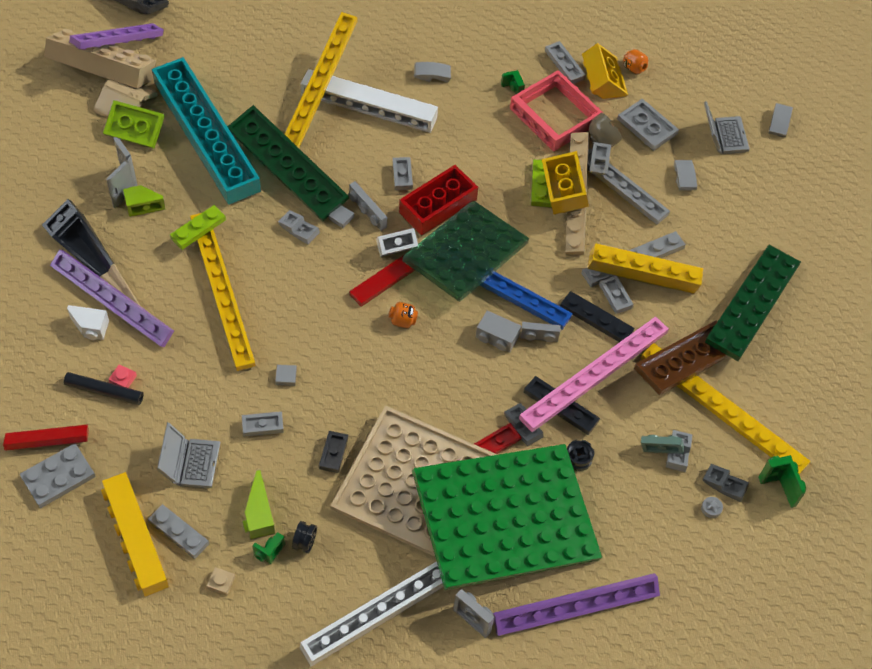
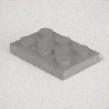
M643 99L620 113L617 118L618 121L653 151L676 136L679 131L678 128Z
M75 443L20 473L22 480L39 508L46 506L96 477Z

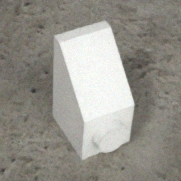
M68 305L67 310L71 320L85 338L90 340L104 339L109 323L106 310Z

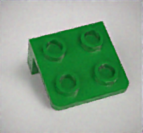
M791 455L769 458L758 476L760 484L779 480L791 508L798 505L806 492V484L801 480L798 473V465L793 461Z

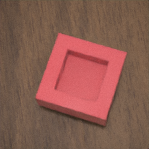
M119 364L108 380L109 383L129 388L137 374L135 371Z

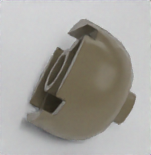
M602 112L594 117L589 125V133L591 135L589 139L593 144L594 142L610 144L612 147L619 143L622 136L617 127H613L610 123L611 120Z

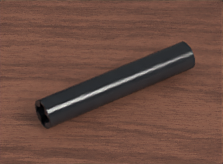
M67 372L64 377V385L136 405H140L143 401L144 392L71 372Z

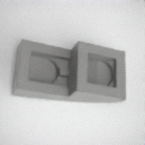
M416 62L414 64V77L428 82L434 78L448 83L451 79V66L435 62Z
M775 104L769 134L786 137L793 107Z
M594 142L589 173L607 175L611 150L610 144Z
M675 160L674 168L677 174L676 183L679 190H697V180L692 160Z
M291 210L278 221L279 225L287 232L306 244H309L320 233L318 227L305 222L303 216Z
M673 430L672 435L683 440L684 453H668L666 468L686 472L692 434Z

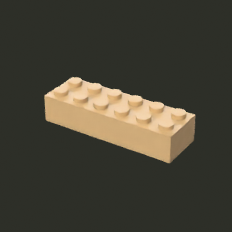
M63 29L46 37L45 58L134 88H139L153 80L152 69L155 68L156 60L151 59L148 55H139L134 53L133 50L121 49L118 45H102L99 48L89 47L86 50H80L69 42L70 35H77L70 29Z

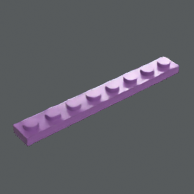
M63 250L57 252L50 264L51 267L161 347L166 346L174 330Z
M653 573L495 612L493 616L496 633L500 636L660 596L658 576Z

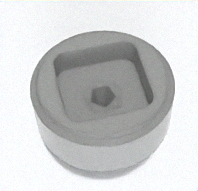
M708 497L703 501L701 510L706 517L716 518L721 514L723 504L716 497Z

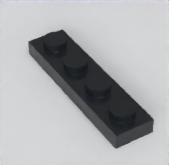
M572 291L568 293L560 304V307L571 312L573 316L619 343L634 332V327Z
M535 376L525 387L524 393L538 402L555 390V388ZM575 401L557 414L587 435L592 432L600 421L598 416Z

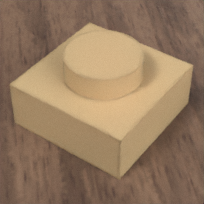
M215 567L208 581L207 589L227 596L235 579V574Z

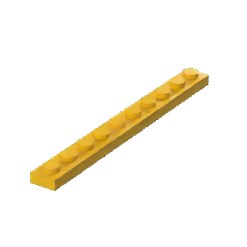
M341 12L285 132V135L298 148L305 137L358 21L356 16Z
M199 214L190 215V219L192 220ZM213 229L199 238L197 243L236 371L255 367L256 365Z
M653 343L642 354L641 359L643 360L662 349ZM696 375L678 385L680 389L768 456L784 457L791 455L793 461L798 465L799 475L809 465V459Z

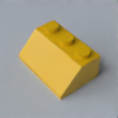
M599 43L582 53L583 65L587 71L586 76L590 81V90L594 95H598L602 99L628 96L620 65L615 55Z

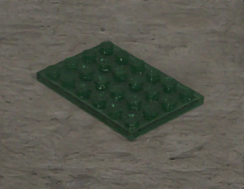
M473 200L422 240L417 247L407 252L403 256L402 261L460 302L528 244L529 238Z

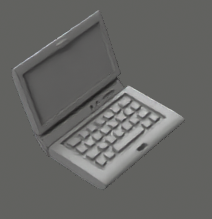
M705 101L704 106L717 151L720 154L748 152L750 149L741 116L715 118L714 121L708 103Z
M117 137L113 139L120 166L106 179L114 208L118 207L125 200L123 189L137 186L131 155L121 142V139Z
M167 422L157 470L178 486L212 488L220 441L190 439L189 441Z

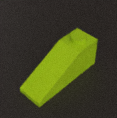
M261 470L256 471L245 510L246 520L242 521L245 533L249 532L251 539L275 534L274 522Z

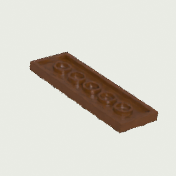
M716 320L643 359L635 364L634 369L660 396L728 358L729 356L705 343L706 338L718 321Z

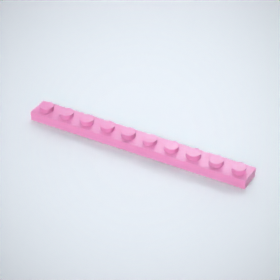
M654 317L521 413L519 420L531 432L535 431L667 334L669 328L657 317Z

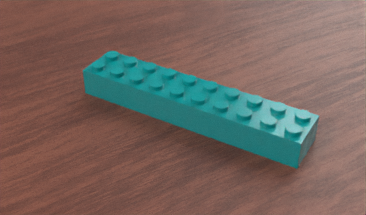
M184 57L153 68L154 84L227 204L230 205L261 192L259 176Z

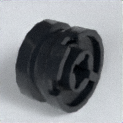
M576 439L568 445L567 451L573 469L575 471H584L591 466L595 454L594 449L586 440L577 441Z
M300 521L293 537L292 549H302L303 552L310 553L316 538L317 525H307L306 522Z

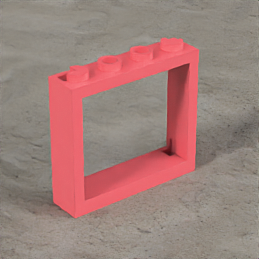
M559 70L512 96L510 102V109L553 152L570 142L571 133L588 132L593 118L602 112ZM554 87L562 92L588 117L560 135L527 105V103Z

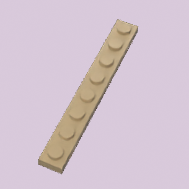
M571 133L570 152L577 151L587 194L589 133ZM586 208L567 212L566 255H584Z

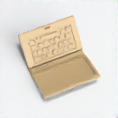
M109 79L104 84L94 107V112L108 118L113 100L140 107L142 100L157 97L158 93L156 90L145 85L134 88Z

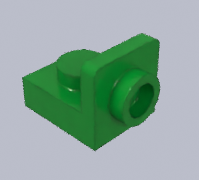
M518 70L502 74V87L510 86L515 94L524 90L525 84Z
M277 532L274 537H270L267 540L265 548L254 543L252 548L255 558L261 562L266 561L271 564L286 545L285 538Z

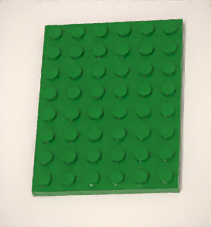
M565 444L417 467L412 470L444 590L598 561L602 558Z

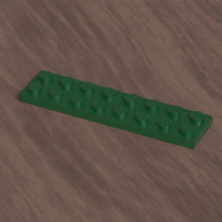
M254 105L227 126L232 135L322 222L349 199V195Z
M769 244L706 338L705 343L739 362L801 261Z

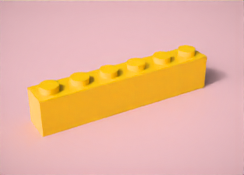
M595 243L590 251L587 269L695 294L702 285L704 268Z
M124 472L102 480L104 488L101 489L104 501L109 500L111 506H108L107 509L111 519L116 518L117 524H114L117 536L122 535L124 541L120 544L124 555L129 553L130 560L127 561L131 573L136 572L138 577L134 579L137 590H142L146 597L169 588L127 473Z

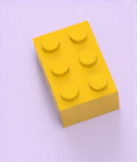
M577 151L542 159L553 215L589 207Z

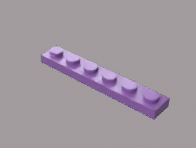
M151 23L70 35L69 42L80 50H86L89 47L99 48L102 45L128 43L134 40L142 41V39L146 38L155 39L156 37L163 36V29Z

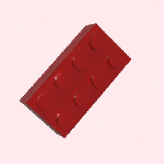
M453 165L399 199V213L422 236L477 201L478 186L461 169Z

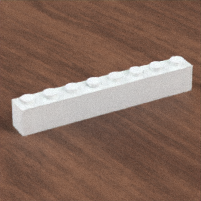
M307 70L301 82V95H303L314 70ZM332 76L321 100L431 133L437 120L438 107L432 104Z
M437 561L302 641L300 649L310 666L312 667L443 588Z

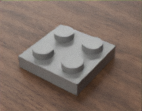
M461 589L455 596L453 611L486 638L492 630L494 622L493 613L486 606L482 607L477 603L476 598L470 592L466 593Z

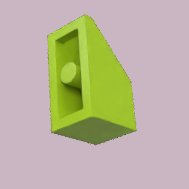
M142 185L123 189L129 217L166 210L163 196Z

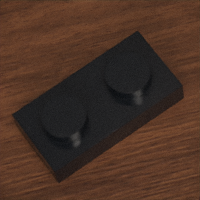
M334 431L328 432L319 463L320 470L339 473L349 438L348 434Z

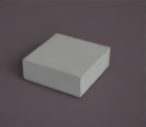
M342 205L329 215V220L342 228L354 218V213Z
M277 365L276 385L295 386L297 366Z

